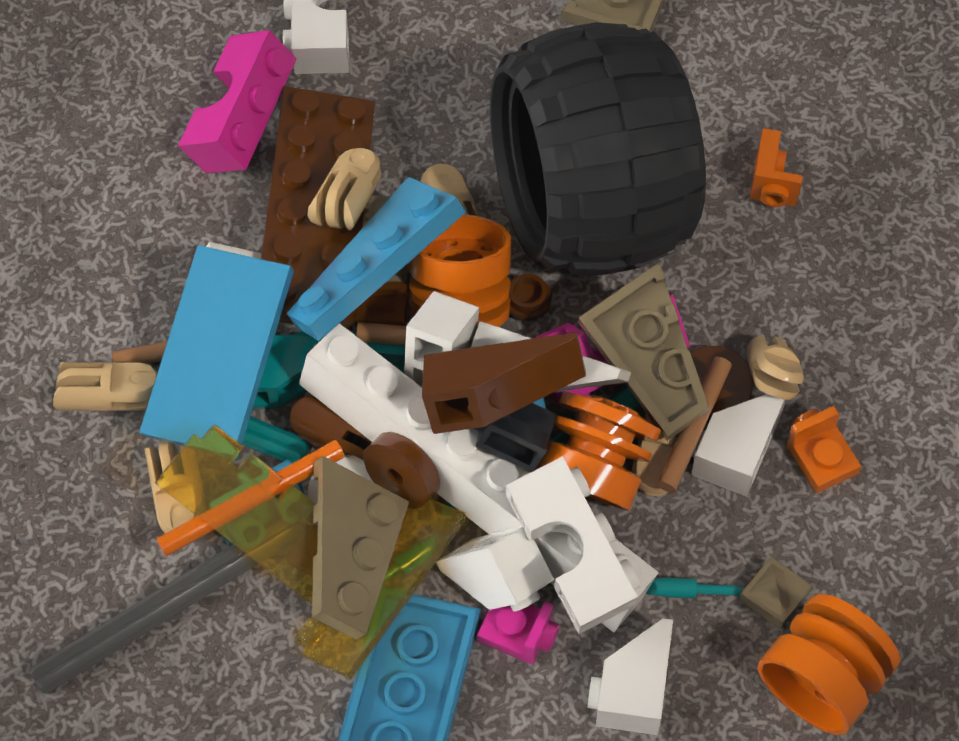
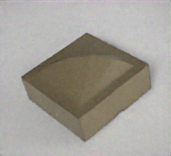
M770 556L741 592L739 600L755 612L760 613L762 617L781 630L810 594L812 585Z

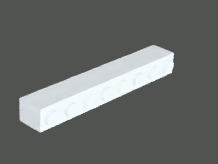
M340 323L307 354L299 385L371 442L384 432H394L416 443L428 455L437 469L440 478V488L437 494L488 534L521 526L506 497V485L531 472L476 447L478 431L474 428L433 434L422 399V387ZM549 532L534 539L554 578L550 582L555 585L556 578L573 570L582 559L580 546L568 534ZM617 539L610 543V546L619 562L624 559L630 562L641 587L635 590L638 596L635 606L602 622L613 633L642 600L659 573Z

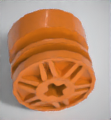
M462 215L408 263V269L412 275L409 283V294L411 296L409 300V314L411 318L415 316L429 296L435 291L479 307L478 325L480 321L497 327L504 324L508 320L510 313L509 293L511 288V281L507 277L511 266V236L507 229L491 219L475 215Z
M563 391L559 405L577 414V420L556 416L554 426L570 436L567 445L549 441L547 452L535 470L563 456L569 469L577 466L582 472L591 491V495L587 497L625 511H630L641 479L623 468L626 458L640 462H649L652 453L632 442L635 437L657 443L661 429L648 423L636 411L596 395H577Z
M819 593L812 595L805 603L802 613L797 614L793 618L790 625L792 634L781 635L760 659L757 670L770 692L800 718L823 732L836 736L845 735L865 711L869 703L867 694L878 693L882 689L886 678L891 677L898 668L901 658L897 647L888 634L869 616L836 596Z

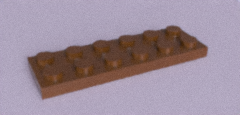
M288 86L283 88L261 259L289 265L294 270L279 322L293 324L286 313L363 228L364 209L351 230H348L346 226L343 228H332L327 224L326 220L322 226H318L310 221L307 214L309 205L339 156L345 151L354 148L370 150L375 101ZM354 311L340 322L350 332L354 321Z

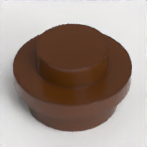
M521 274L511 281L509 293V314L524 321L536 320L545 315L550 308L552 298L551 290L546 282L534 274Z

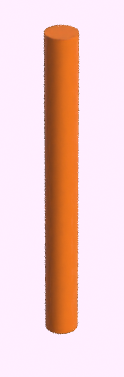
M334 440L156 538L163 554L167 557L314 475V462L320 457L324 456L334 462L345 458L341 446L337 440Z

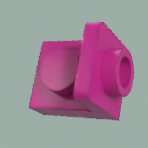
M544 601L541 609L533 605L514 612L510 606L491 609L488 611L477 634V642L534 665L540 650L549 653L557 637L560 624L554 622L555 605Z

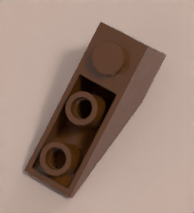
M574 332L425 354L422 399L433 434L485 427L585 377L586 368L578 334Z

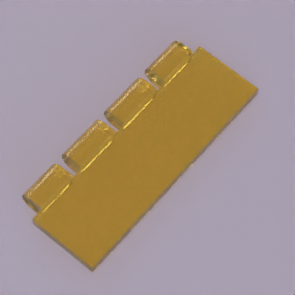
M213 424L202 439L192 434L156 480L155 484L312 604L313 557L317 555L318 529L313 527V506L316 503L292 484L286 487L278 499L272 494L281 484L283 477L252 453H249L238 467L233 465L232 462L243 446L217 425Z
M431 499L421 508H407L367 634L356 640L312 618L311 615L294 638L298 644L305 647L302 652L305 658L351 680L468 518L465 513Z

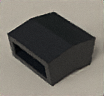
M531 403L485 427H480L475 446L529 472H533L547 452L550 434L557 414Z

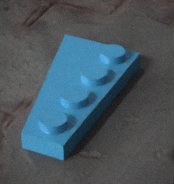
M408 177L286 314L296 328L320 341L465 214L466 211L457 197Z

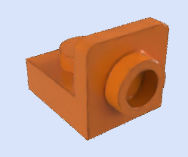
M763 128L757 150L749 199L761 201L771 207L796 206L803 177L798 174L784 172L787 151L778 150L781 131Z
M834 406L821 412L818 409H812L797 417L791 426L786 445L816 494L858 475L862 467L837 428L840 414Z

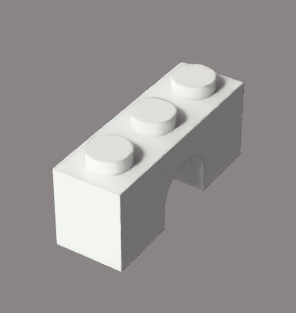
M284 0L285 20H291V30H283V45L297 58L294 64L295 74L349 73V31L346 10H326L320 8L319 5L327 0Z
M562 456L507 484L506 497L529 541L549 532H562L574 538L580 546L582 552L580 563L573 570L556 578L554 585L578 634L635 606L638 598L635 590L640 588L641 585L630 562L627 559L619 562L610 546V543L616 541V538L606 517L602 512L594 516L585 497L591 495V491L582 472L577 466L569 469Z

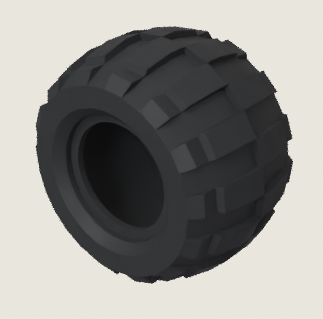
M594 22L551 31L523 43L517 52L503 56L494 73L490 92L492 146L498 181L510 223L520 246L532 261L544 271L560 270L563 274L608 275L641 268L667 256L668 252L674 250L677 245L685 244L687 239L692 238L702 216L705 203L706 163L703 137L695 100L681 63L673 50L655 32H650L646 28L637 30L636 28L628 27L627 24Z

